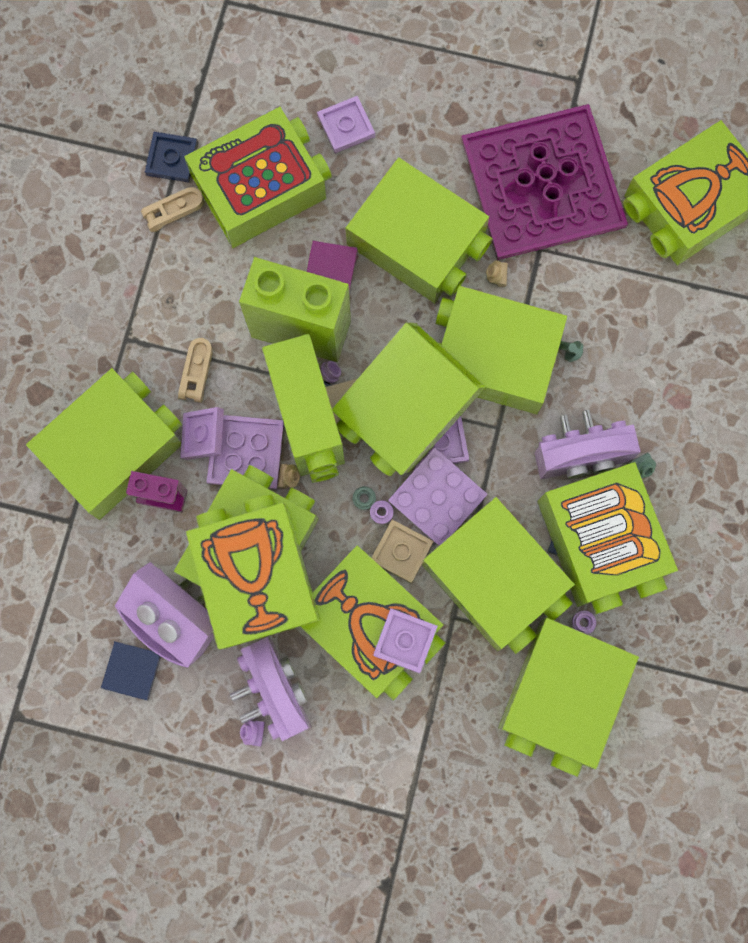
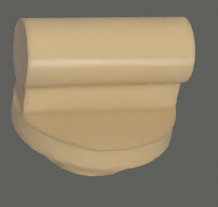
M500 261L492 262L486 270L487 280L490 283L497 284L499 287L507 286L508 264Z
M280 464L277 488L296 487L300 480L298 468L293 464Z

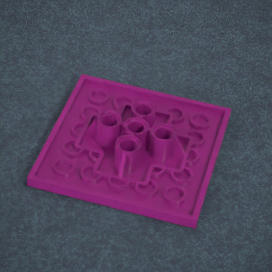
M589 104L461 136L482 212L489 216L487 228L490 237L493 238L492 245L497 261L627 228L628 222ZM547 195H550L554 200L549 199Z

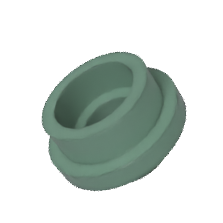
M359 487L353 493V503L358 509L368 510L376 502L375 492L369 487ZM367 495L369 500L363 503L360 501V497Z

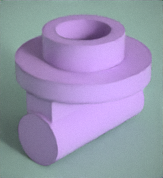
M250 720L241 727L240 737L245 745L262 746L265 722Z

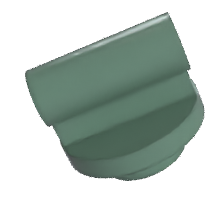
M561 341L559 350L565 351V360L573 362L582 356L583 343L580 341L573 343Z
M649 453L627 463H636L641 478L651 476L656 468V462Z

